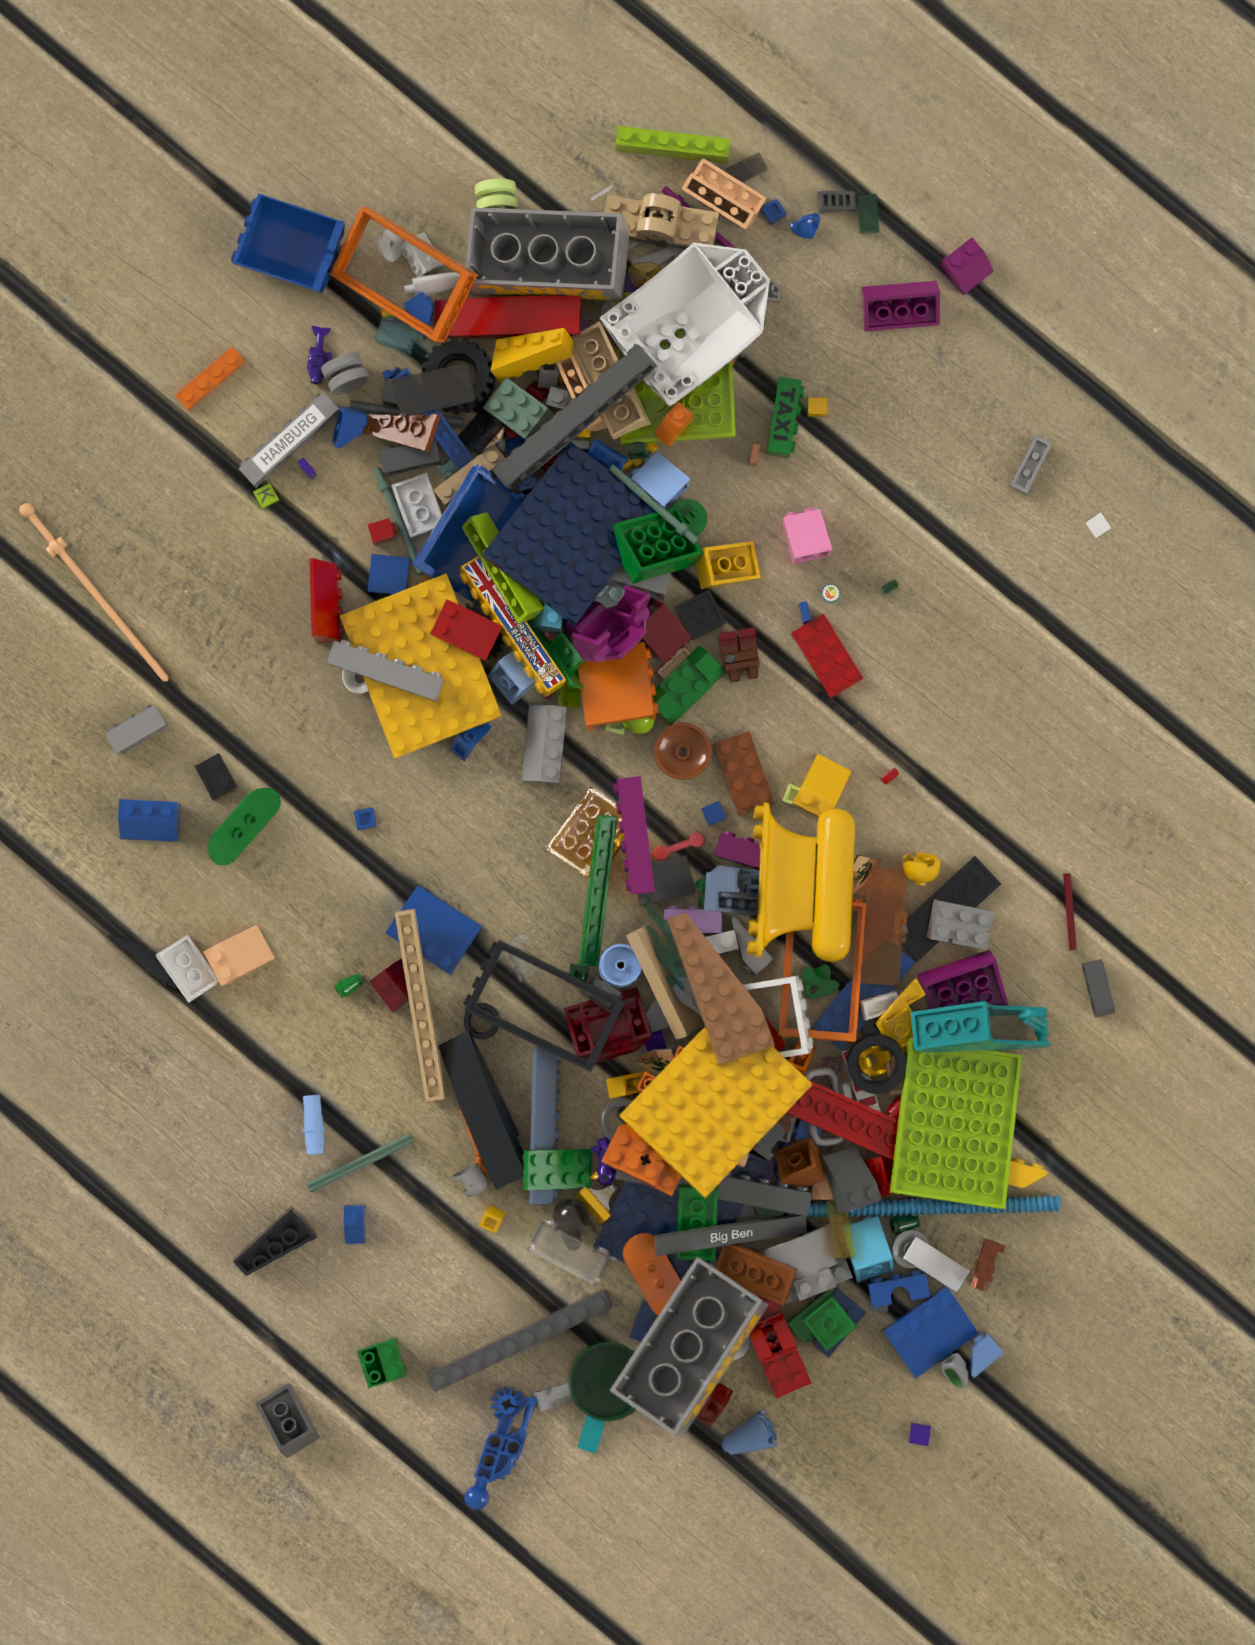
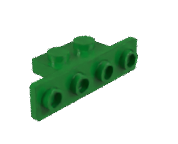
M533 629L532 631L566 678V684L571 688L581 689L583 685L574 672L585 660L581 659L567 633L561 631L550 642L542 631Z

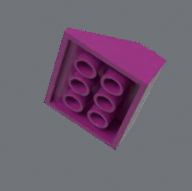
M990 950L917 974L920 986L926 994L924 999L928 1010L983 1001L991 1005L1008 1006L997 961Z

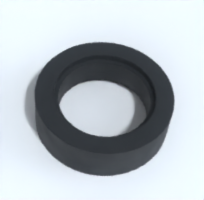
M868 1034L858 1039L850 1048L847 1056V1068L850 1078L858 1088L867 1093L882 1094L893 1090L902 1081L906 1071V1059L900 1045L891 1037L884 1034ZM872 1046H882L892 1052L895 1057V1068L888 1078L874 1082L865 1079L859 1073L857 1063L859 1056L865 1049Z

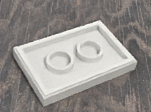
M427 472L391 485L410 538L413 539L432 532L440 520L442 512Z
M188 935L156 954L157 959L188 1003L220 983L213 969Z

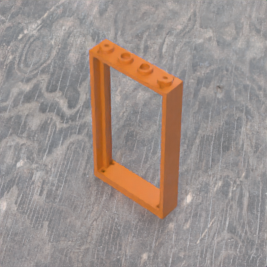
M364 206L356 214V220L348 231V237L341 246L340 254L333 263L330 273L331 276L435 342H445L478 275L373 208ZM369 219L377 222L460 274L434 329L345 273Z
M852 899V911H857L858 913L848 1033L808 1030L809 1037H812V1040L856 1042L866 903H862L860 899ZM794 931L786 933L783 978L791 977ZM790 983L782 984L778 1035L788 1038H800L798 1029L787 1028Z

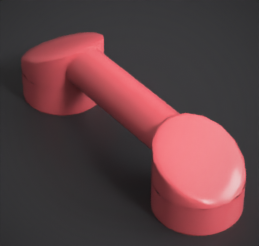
M695 832L687 840L668 847L658 846L653 852L654 858L662 861L666 860L669 854L687 847L700 848L704 844L705 838L701 833Z

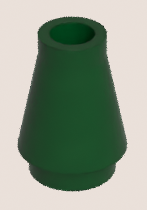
M917 1215L894 1216V1218L890 1219L892 1233L899 1235L904 1231L920 1227L919 1217Z

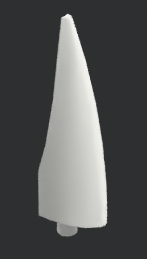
M449 272L412 278V285L404 286L405 294L415 292V296L424 292L425 296H430L455 287L460 274Z

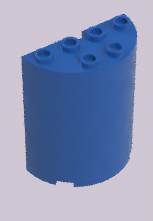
M258 193L256 199L253 198L251 202V214L246 216L244 227H247L246 231L240 233L237 242L239 246L237 251L234 250L232 253V263L320 294L323 293L324 286L327 287L332 276L330 273L333 263L340 254L341 246H339V243L344 237L345 222Z

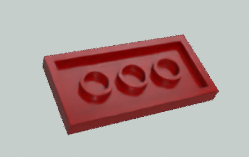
M824 613L791 633L830 699L863 679Z

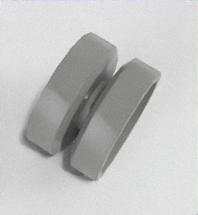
M359 352L343 354L322 366L321 370L325 379L330 380L328 386L332 395L352 391L370 379L366 368L360 367L363 361Z

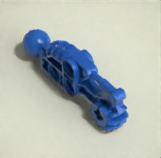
M504 1386L502 1387L503 1394L498 1390L495 1391L499 1398L491 1397L493 1402H497L491 1405V1409L498 1408L494 1412V1416L499 1419L496 1431L490 1432L486 1437L474 1475L477 1478L475 1485L468 1488L465 1492V1504L470 1509H483L489 1502V1494L486 1490L487 1483H491L495 1479L504 1480V1476L510 1475V1470L516 1466L515 1461H518L526 1439L529 1419H531L534 1407L537 1404L535 1396L523 1397L520 1391L515 1392L513 1395L514 1388L510 1387L509 1392H506V1387ZM510 1399V1403L513 1405H508V1407L505 1408L504 1403H502V1401ZM526 1407L521 1428L508 1435L512 1419ZM491 1437H499L500 1444L497 1446L491 1445L489 1442ZM512 1442H516L519 1445V1449L515 1452H511L508 1449V1445ZM487 1455L494 1457V1462L490 1465L485 1464L483 1461Z

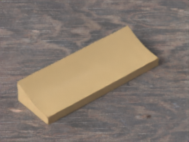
M601 321L581 331L580 335L571 337L574 340L573 353L588 385L596 382L602 373L607 372L617 360L621 359L611 335ZM634 387L602 414L610 435L614 440L631 431L651 424Z
M656 919L627 934L626 937L676 1040L688 1036L703 1026L704 1023L701 1015L684 1005L673 991L672 987L678 983L665 959L674 955L658 920Z

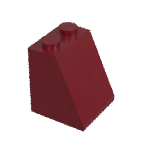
M651 598L647 605L650 614L646 621V634L641 641L645 642L646 647L650 648L657 659L664 663L670 661L675 656L677 650L684 648L692 636L663 603Z

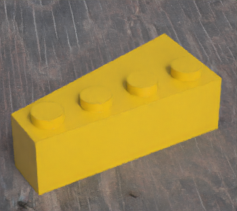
M565 328L496 339L491 372L502 384L505 378L513 376L517 378L523 376L522 373L528 370H539L544 364L552 365L572 357L574 340Z

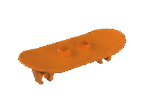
M641 1233L627 1241L623 1249V1258L650 1308L659 1316L681 1281L666 1255L656 1256L654 1236L648 1233Z

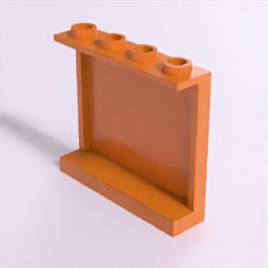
M645 642L638 643L619 660L585 661L578 668L580 682L583 685L581 693L585 726L588 731L596 730V726L650 717L653 718V721L656 720V714L659 713L658 704L654 702L653 698L656 695L655 684L651 683V677H654L653 667L649 666L648 660L652 659L651 650L646 647Z

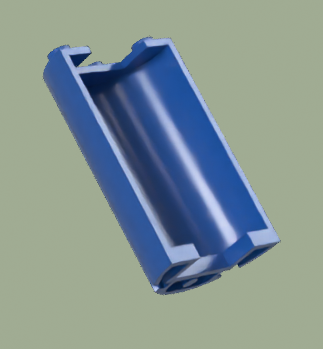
M479 464L476 467L472 466L412 565L433 578L447 573L453 590L471 602L474 601L470 593L471 588L467 583L464 584L459 574L461 566L477 557L478 554L463 531L462 526L470 517L488 512L500 532L527 497L521 492L516 494L510 491L500 479H492L493 474Z

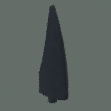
M112 935L108 936L130 953L152 977L166 987L170 985L177 989L176 984L157 959V952L123 938Z

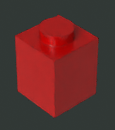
M390 518L367 524L374 546L396 540L395 534L398 531L395 522L391 523Z

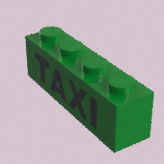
M779 377L766 455L789 458L790 453H794L795 442H792L793 434L797 435L798 423H795L796 416H800L801 405H798L799 397L803 398L804 386H801L802 380Z

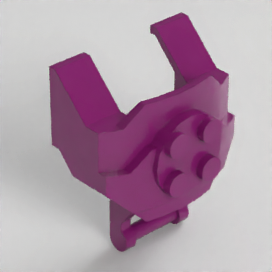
M625 586L623 588L625 591L624 596L616 606L606 608L602 603L593 601L576 625H573L568 620L564 622L563 627L568 632H574L572 635L574 638L573 645L581 659L587 662H601L610 659L619 660L633 649L646 634V621L650 614L647 605L650 595Z

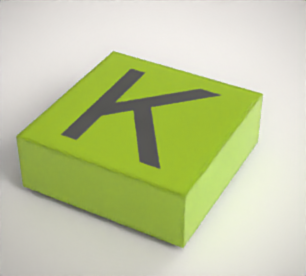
M270 483L253 492L262 509L279 501Z

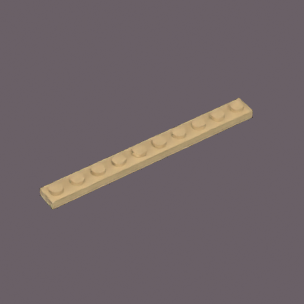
M415 909L396 911L395 918L426 1102L443 1100L446 1098L416 912Z

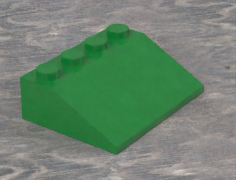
M678 507L666 509L680 523L683 522L687 525ZM657 512L613 525L623 567L633 584L695 566L703 555L698 542L693 544L684 535L678 534L675 531L676 528Z

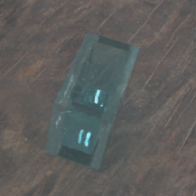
M382 317L375 336L376 343L412 355L419 337V331L407 323L405 325L398 323L399 320L393 317Z

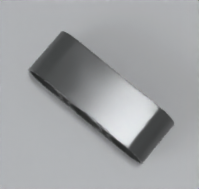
M1102 959L1082 963L1094 1016L1097 1018L1114 1014L1115 1007Z

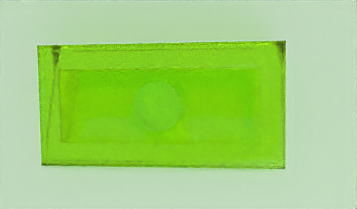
M577 669L574 674L580 681L579 670ZM565 682L564 686L558 690V706L578 708L580 706V689L571 688Z

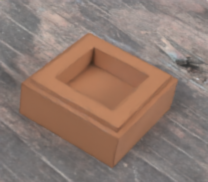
M753 444L749 466H757L761 448L758 444Z

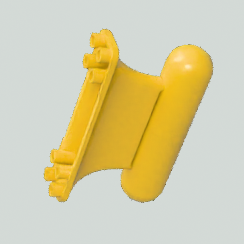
M764 802L762 806H756L753 819L761 820V825L753 827V839H760L759 848H761L758 911L756 922L748 924V935H755V941L747 943V954L754 955L755 959H760L765 946L777 936L792 931L812 930V949L817 957L828 962L843 959L849 953L851 942L855 819L844 809H828L818 818L817 836L809 837L791 832L782 827L773 818L768 802Z

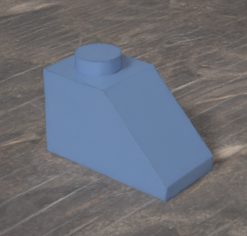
M981 1333L973 1340L975 1343L971 1347L969 1373L973 1378L1004 1354L987 1333L985 1335Z

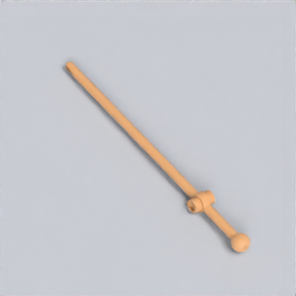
M30 503L23 504L19 512L21 516L29 518L48 541L47 552L52 557L58 554L160 679L164 682L168 681V675L66 553L64 548L68 545L61 536L58 539L52 536L34 514L33 505Z

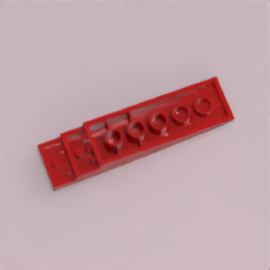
M510 296L466 298L447 338H508L565 328L569 335H580L582 297ZM449 299L435 300L433 329Z

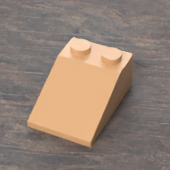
M258 925L204 951L221 986H226L275 959Z

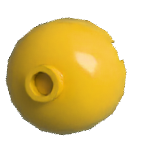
M911 853L903 855V872L909 880L914 881L915 885H926V882H931L938 876L941 858L937 860L936 855L929 853H916V856L910 857Z

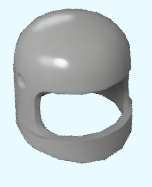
M477 1163L451 1176L454 1182L461 1181L464 1183L466 1189L463 1193L467 1197L478 1196L488 1185L487 1178Z

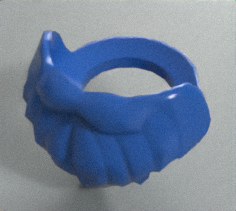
M814 212L813 214L801 217L795 223L791 221L790 227L792 232L800 236V238L813 239L821 219L819 214Z

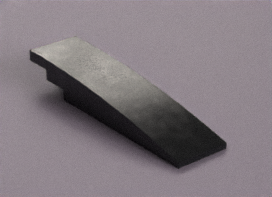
M468 1030L438 1045L469 1131L490 1179L497 1190L524 1177V1160L522 1158L524 1151L517 1139V1136L520 1134L471 1031Z

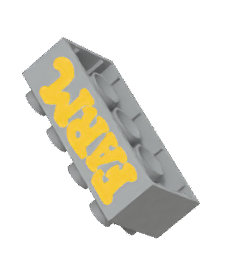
M471 208L466 267L478 274L471 291L474 295L581 296L582 300L621 302L624 295L630 226L621 213Z
M697 1257L610 1391L674 1436L683 1437L769 1304L706 1261Z

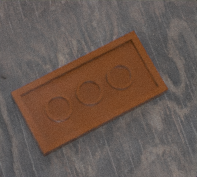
M750 731L713 743L738 816L754 811L756 806H762L764 802H768L769 805L775 803Z
M738 1244L722 1246L716 1269L753 1294L783 1306L787 1303L797 1270L793 1266Z

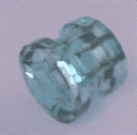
M449 457L445 459L444 463L436 465L445 480L458 472L457 467Z

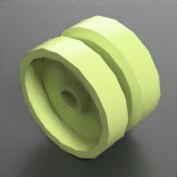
M489 179L481 181L474 186L475 196L479 199L476 202V208L518 209L517 199L513 197L517 193L515 181L510 179Z

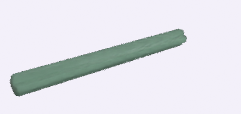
M407 1134L308 1182L307 1186L313 1192L414 1143V1139L411 1134Z

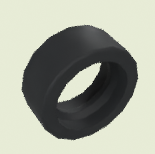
M487 1003L476 1004L477 1007L500 1018L498 1011L493 1006ZM466 1011L464 1027L466 1031H471L474 1038L487 1039L498 1031L499 1027L492 1025L491 1029L486 1032L475 1031L471 1025L473 1014Z

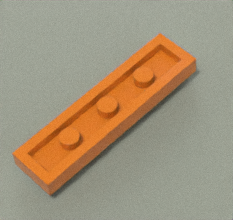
M231 347L175 394V397L189 411L242 366L245 360Z

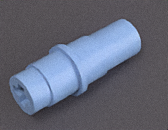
M320 1095L303 1096L304 1129L302 1132L305 1133L307 1155L324 1154V1131L326 1129L323 1128Z

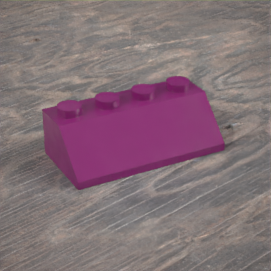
M937 281L861 287L865 332L940 325V290Z

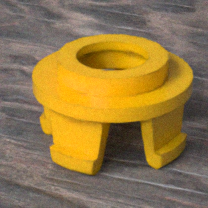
M872 1046L865 1049L858 1059L861 1071L871 1077L886 1073V1062L892 1060L890 1051H882L879 1048L880 1046ZM867 1054L872 1055L875 1059L873 1068H870L872 1065L869 1057H866Z

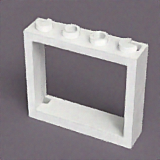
M798 975L743 984L746 990L791 983L801 1048L779 1052L783 1057L809 1054L813 1048L812 1037H809L808 1034L810 1021L809 1018L805 1017L804 1011L807 1010L805 998L802 999L801 993L804 987Z

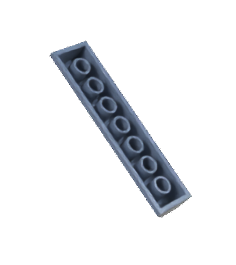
M533 1047L531 1150H555V1141H559V1129H555V1121H559V1110H556V1102H560V1090H556V1082L560 1083V1071H557V1063H561V1057L540 1047ZM558 1189L530 1190L529 1204H553L554 1199H557Z

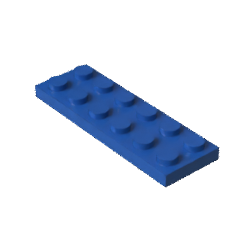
M887 938L881 942L862 965L859 1001L891 992L915 963L914 960ZM852 979L812 1026L815 1030L848 1033ZM860 1002L858 1007L857 1032L867 1022V1020H864L862 1017ZM830 1041L841 1051L848 1045L847 1042Z

